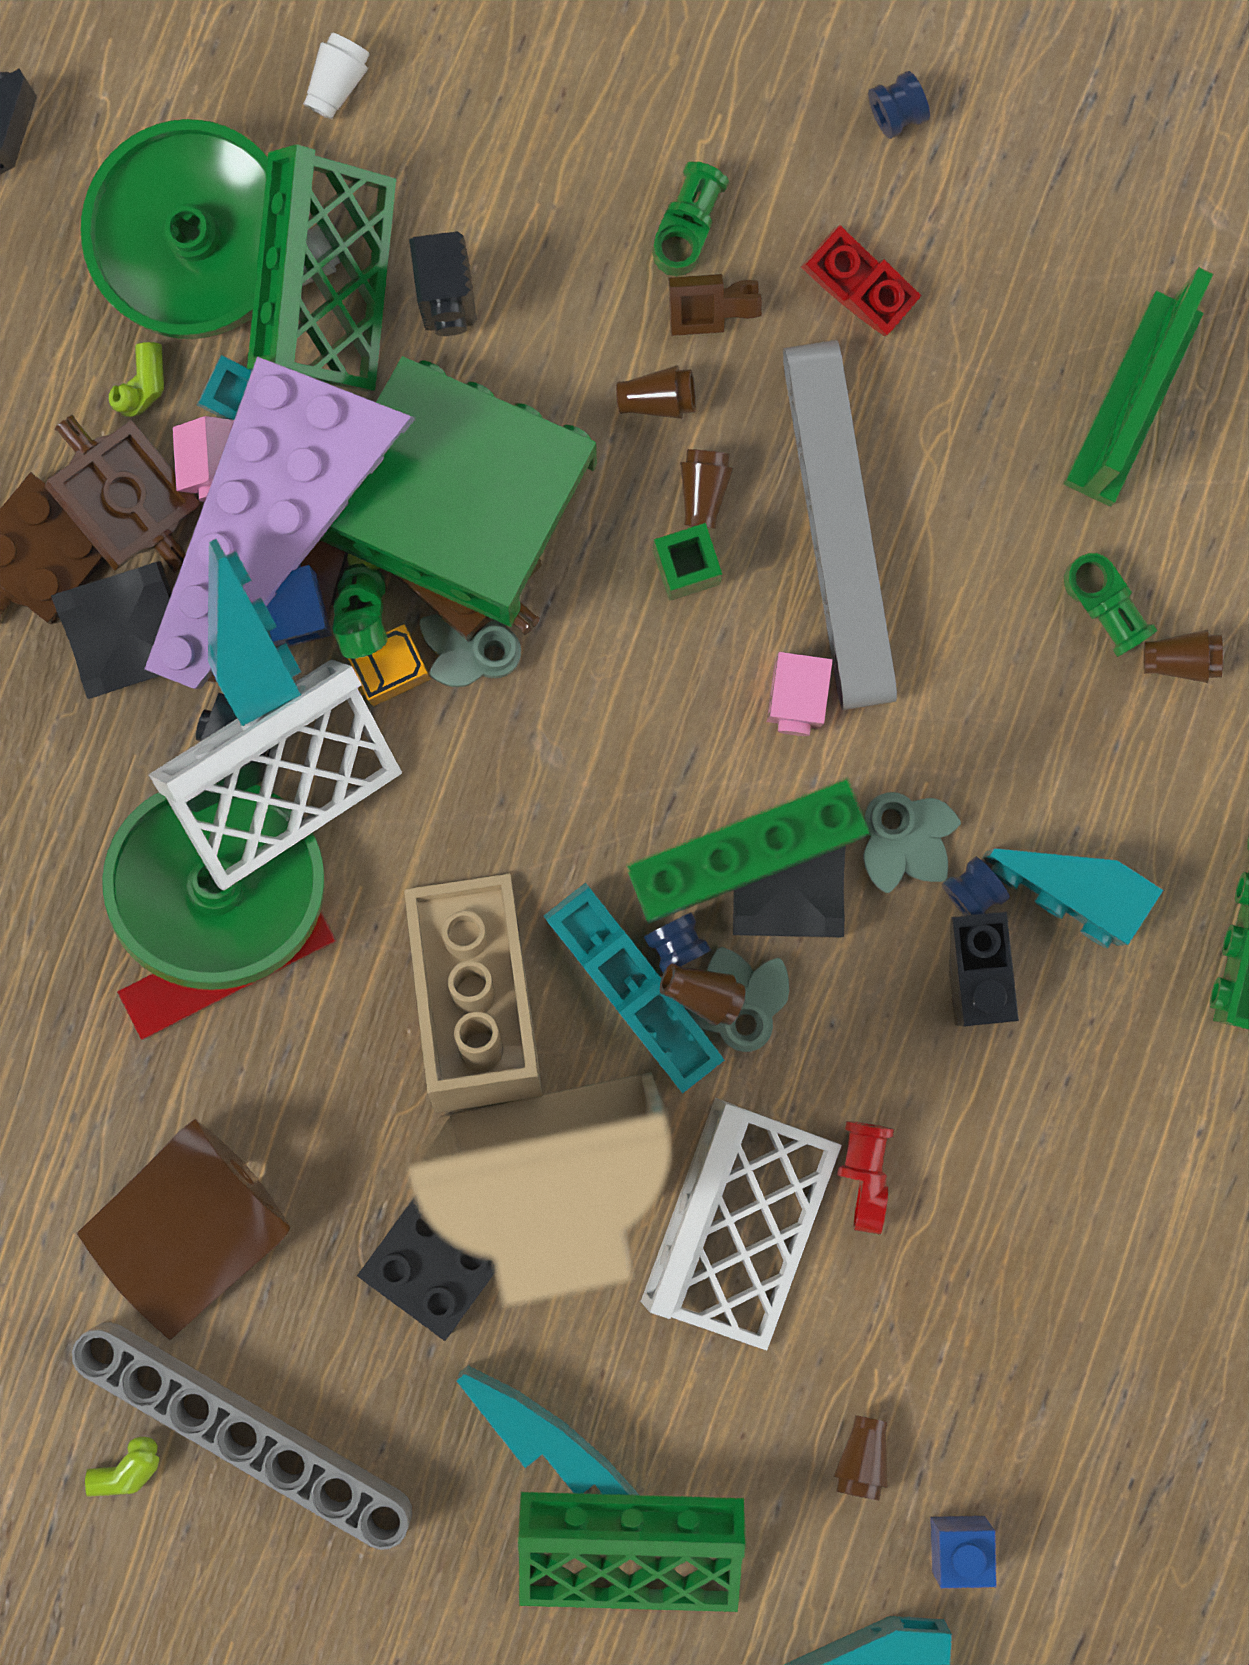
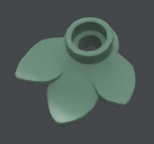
M438 614L420 619L419 625L426 644L434 653L439 655L430 670V677L443 685L465 687L474 683L482 676L502 678L512 673L519 664L521 658L520 642L517 636L506 628L503 623L496 620L488 622L468 642ZM490 646H497L503 650L504 656L499 660L492 661L485 656L484 651Z
M896 792L883 793L874 798L867 806L864 815L870 839L863 854L865 868L873 883L881 891L890 893L898 885L904 872L922 881H945L948 874V856L941 838L949 835L961 825V821L956 813L946 803L934 798L912 802L905 795ZM891 809L899 814L900 824L896 829L890 830L883 826L881 816L885 810Z
M720 947L714 953L707 971L733 974L736 982L745 986V1000L738 1017L743 1014L751 1015L756 1022L755 1030L749 1035H741L736 1030V1020L731 1025L720 1023L717 1026H713L686 1008V1010L701 1029L720 1033L722 1039L731 1048L741 1052L755 1051L764 1046L769 1040L773 1031L772 1016L780 1011L788 1000L789 977L787 969L780 958H775L753 971L751 966L740 955L725 947Z

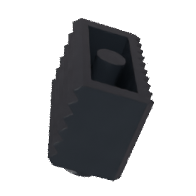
M455 231L410 238L409 243L417 304L425 330H435V334L439 336H453L466 332L467 326H472L476 322L477 316L464 235Z

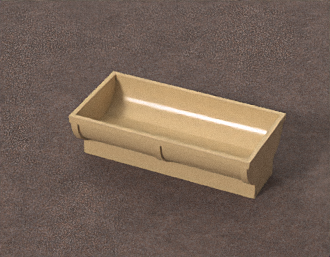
M652 1072L543 1094V1097L505 1102L442 1115L414 1156L408 1169L418 1204L433 1227L456 1246L480 1256L494 1258L503 1305L509 1306L632 1280L627 1228L644 1215L659 1194L668 1170L670 1142L665 1114Z

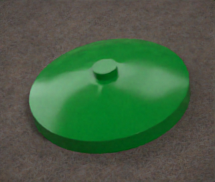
M197 119L171 120L155 124L132 135L114 149L101 164L88 188L83 204L80 228L81 245L88 271L107 301L122 315L140 327L153 333L178 339H199L220 335L249 321L252 318L268 160L265 153L241 133L218 123Z
M254 785L244 791L259 794L261 786ZM158 792L131 812L114 835L104 862L102 891L109 921L116 937L124 949L141 966L154 975L181 986L208 990L228 989L246 985L270 975L291 960L303 947L315 928L321 912L324 898V867L317 840L312 832L223 891L216 885L167 798ZM271 793V797L284 800L275 793ZM233 796L225 827L249 832L257 801ZM219 802L199 812L191 811L195 820L213 824ZM268 804L261 834L277 837L286 831L292 809ZM202 830L207 841H209L211 831ZM222 834L217 858L224 870L242 859L247 839ZM258 842L257 849L266 843Z

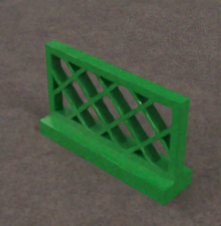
M298 144L268 152L247 369L253 370L257 357H260L324 383L364 392L375 391L396 178L316 156L315 149ZM313 171L324 173L337 193L324 205L320 204L312 191ZM345 180H349L352 182L347 185ZM362 185L378 189L376 211L368 218L353 195ZM341 202L357 226L344 238L340 237L327 215ZM315 223H317L331 246L317 260L306 244L308 229ZM360 236H363L372 251L370 265L363 271H361L347 248ZM336 256L351 278V281L338 292L335 291L322 270ZM312 277L326 302L310 314L301 299L302 284ZM356 289L366 303L365 318L358 324L354 322L342 302ZM331 310L346 332L332 346H330L316 323ZM305 331L321 354L309 365L295 362L297 338ZM351 342L361 356L359 376L348 374L337 357V354ZM327 364L330 370L323 369L322 367Z
M1198 267L1174 298L1157 290L1151 296L1063 485L1110 507L1116 502L1204 315L1203 312L1197 309L1214 274Z
M521 1492L518 1529L519 1606L738 1612L742 1558L745 1557L746 1546L744 1498ZM574 1558L587 1566L575 1574L562 1566ZM632 1560L642 1568L628 1575L618 1567ZM687 1561L696 1567L697 1570L684 1577L676 1572L674 1568ZM545 1575L558 1582L555 1586H531L532 1583ZM600 1577H604L614 1585L609 1588L594 1587L590 1583ZM658 1578L669 1586L664 1589H649L644 1585ZM714 1580L725 1587L727 1591H708L700 1587Z

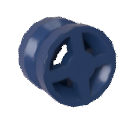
M911 71L898 75L896 82L887 87L877 85L868 91L869 103L875 120L888 139L900 135L903 127L910 123L921 125L930 119L927 98L918 79Z
M977 856L967 863L966 871L959 877H949L942 883L946 894L964 916L985 914V911L993 904L1002 905L1010 898L1009 893L998 877Z
M691 912L644 936L648 946L658 951L661 957L659 967L663 974L672 963L683 966L711 951L707 941L698 938L694 930L696 920Z

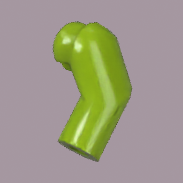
M143 342L136 344L137 374L127 383H122L120 386L115 385L110 390V406L125 417L141 415L164 391L162 345L159 343Z
M136 1437L128 1443V1454L117 1467L88 1468L85 1476L86 1495L88 1497L126 1495L138 1492L158 1468L157 1443L150 1437Z

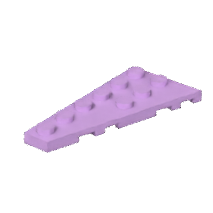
M257 357L145 670L190 688L201 689L213 674L208 663L209 542L217 538L225 555L236 550L252 581L243 585L245 592L251 602L261 597L267 606L277 594L275 591L292 570H296L347 506L348 499L367 475L374 472L384 459L383 455L401 433H405L416 418Z

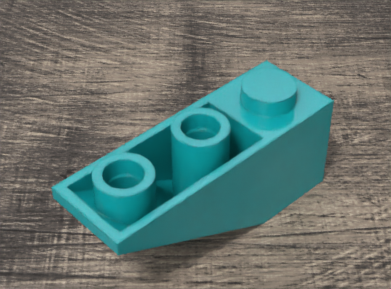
M216 538L209 542L208 663L240 724L244 726L301 696L292 678L301 673V670L287 644L284 643L276 648L269 636L268 631L277 626L262 598L260 597L251 602L245 592L243 585L252 581L236 550L225 555Z
M995 848L986 851L982 857L993 865L991 870L1002 883L1013 889H1017L1020 883L1038 894L1034 901L1038 906L1060 919H1063L1066 913L1084 924L1080 930L1084 936L1107 949L1111 943L1116 946L1129 945L1163 892L1161 888L1118 860Z
M888 1616L783 1665H950L952 1633L944 1619Z

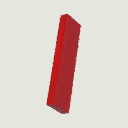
M322 910L315 928L303 947L291 960L270 975L337 942ZM152 973L117 991L140 1039L145 1040L262 979L239 987L208 990L181 986Z

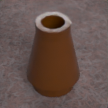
M678 365L635 379L617 382L616 395L620 414L636 413L682 419L683 413H694L696 410L695 383L691 369L679 370Z
M687 449L686 462H680L685 526L694 527L706 523L707 528L716 529L717 517L733 471L732 467H728L730 454Z
M1207 629L1159 641H1144V674L1156 673L1208 683L1209 678H1222V635H1209Z
M672 963L665 970L660 983V993L677 1001L713 1026H717L720 1023L731 1025L740 1014L745 1000V986L736 982L733 974L686 968Z
M855 1415L854 1426L833 1476L839 1478L836 1492L880 1501L882 1487L888 1488L886 1429L888 1422Z

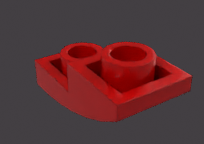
M841 225L835 227L801 265V268L831 296L884 337L889 335L922 297L885 259L877 261Z

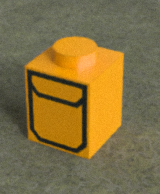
M405 624L386 632L388 641L377 652L362 658H348L361 683V686L358 687L361 696L366 695L367 700L373 707L431 680Z

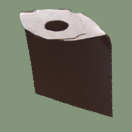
M194 1119L182 1128L113 1199L77 1232V1235L117 1290L141 1315L171 1341L215 1299L278 1246L291 1227L269 1193L246 1163L197 1119Z

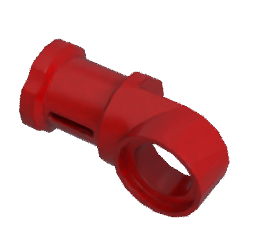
M846 1121L845 1129L850 1132L845 1165L839 1166L837 1175L860 1180L853 1230L881 1235L888 1201L887 1174L882 1172L887 1139L894 1136V1129L870 1123Z

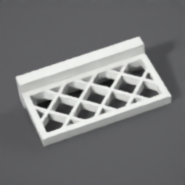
M332 659L295 682L301 696L244 726L240 724L237 718L149 774L158 792L167 798L216 885L223 891L402 774L358 690L361 683L352 666ZM347 700L354 713L349 736L326 731L331 709ZM316 720L314 728L306 726ZM297 731L312 735L304 765L280 760L286 738ZM362 731H364L368 741L360 739ZM324 738L347 743L339 773L316 768ZM358 746L373 749L382 765L381 769L366 779L350 776ZM271 748L269 757L261 755ZM251 760L267 764L259 794L235 789L240 767ZM278 767L302 772L294 802L271 797ZM314 775L337 780L332 800L321 808L306 805ZM225 778L223 786L215 784ZM348 783L355 784V786L347 790ZM204 790L221 793L213 824L195 820L186 804L187 801ZM233 796L257 801L249 832L225 827ZM268 804L292 809L287 830L277 837L261 834ZM304 812L310 813L309 816L302 820ZM202 830L211 831L209 841H207ZM222 834L247 839L242 859L224 870L217 858ZM258 842L266 843L257 849Z
M715 1098L640 1302L650 1313L668 1319L672 1317L767 1350L842 1145ZM748 1123L767 1129L775 1147V1150L748 1162L741 1146ZM778 1134L795 1140L782 1145ZM806 1144L824 1150L816 1172L798 1180L787 1154ZM737 1156L741 1166L732 1170ZM780 1158L791 1184L767 1196H763L753 1170ZM746 1175L756 1201L729 1213L722 1198L726 1183ZM811 1185L806 1198L802 1188ZM795 1192L802 1208L797 1223L779 1231L768 1205ZM717 1208H719L722 1218L713 1221ZM761 1209L772 1235L745 1248L734 1222ZM727 1226L738 1252L710 1265L703 1249L707 1235ZM792 1236L790 1245L787 1249L784 1240ZM777 1244L784 1260L780 1272L760 1282L749 1257ZM700 1259L704 1269H701L694 1273L698 1260ZM743 1261L753 1286L726 1299L715 1274ZM708 1277L719 1303L700 1313L683 1308L682 1304L688 1287ZM774 1287L770 1300H768L765 1291ZM758 1295L765 1313L758 1333H754L738 1327L731 1308ZM724 1312L728 1323L712 1317Z

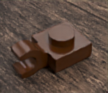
M722 274L668 277L671 336L724 332V318H757L762 316V297L759 294V283L757 280H742L724 288Z

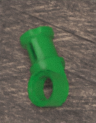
M689 161L685 164L682 171L685 180L676 202L669 203L655 235L652 252L654 263L659 270L670 276L686 275L697 265L700 252L713 223L710 214L719 193L725 192L730 183L729 178L719 169L703 162ZM698 192H701L698 201L694 203ZM670 237H682L688 241L692 249L689 258L684 261L675 262L665 257L662 252V245Z
M1087 553L1076 558L1067 567L1064 574V586L1067 593L1074 600L1081 602L1091 619L1098 618L1115 643L1113 652L1117 657L1134 648L1158 631L1154 624L1146 623L1130 599L1133 592L1107 557L1098 553ZM1083 564L1096 565L1104 575L1103 586L1096 593H1087L1078 587L1076 573Z
M363 563L353 564L344 569L343 575L338 580L339 596L335 599L333 606L335 616L332 629L342 656L356 659L377 652L386 645L388 638L381 621L383 611L381 598L386 591L385 578L378 569H371ZM357 577L356 584H353L354 578Z

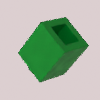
M706 523L654 539L653 554L669 601L720 585L723 574Z

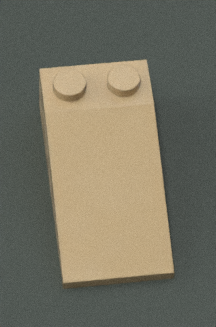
M511 874L404 889L427 1093L435 1113L543 1097Z

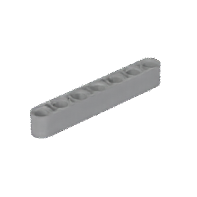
M837 340L783 348L785 379L840 706L842 710L896 702L895 673L840 346Z
M112 1322L101 1323L82 1334L75 1342L72 1349V1362L76 1370L91 1382L365 1544L379 1550L390 1549L404 1539L413 1516L412 1505L408 1497L394 1486L121 1325ZM93 1338L106 1339L114 1349L112 1363L104 1364L98 1362L91 1353ZM140 1366H150L159 1372L162 1383L160 1390L149 1391L140 1385L137 1376ZM188 1394L202 1396L209 1405L208 1417L204 1419L191 1417L184 1407L185 1396ZM245 1422L251 1425L257 1434L256 1444L244 1447L236 1443L231 1435L232 1424ZM284 1450L297 1452L304 1461V1471L299 1474L286 1473L278 1463V1454ZM333 1478L345 1480L351 1487L352 1498L345 1502L332 1500L325 1491V1482ZM385 1506L392 1508L400 1518L399 1526L391 1530L379 1528L372 1519V1511L374 1509Z

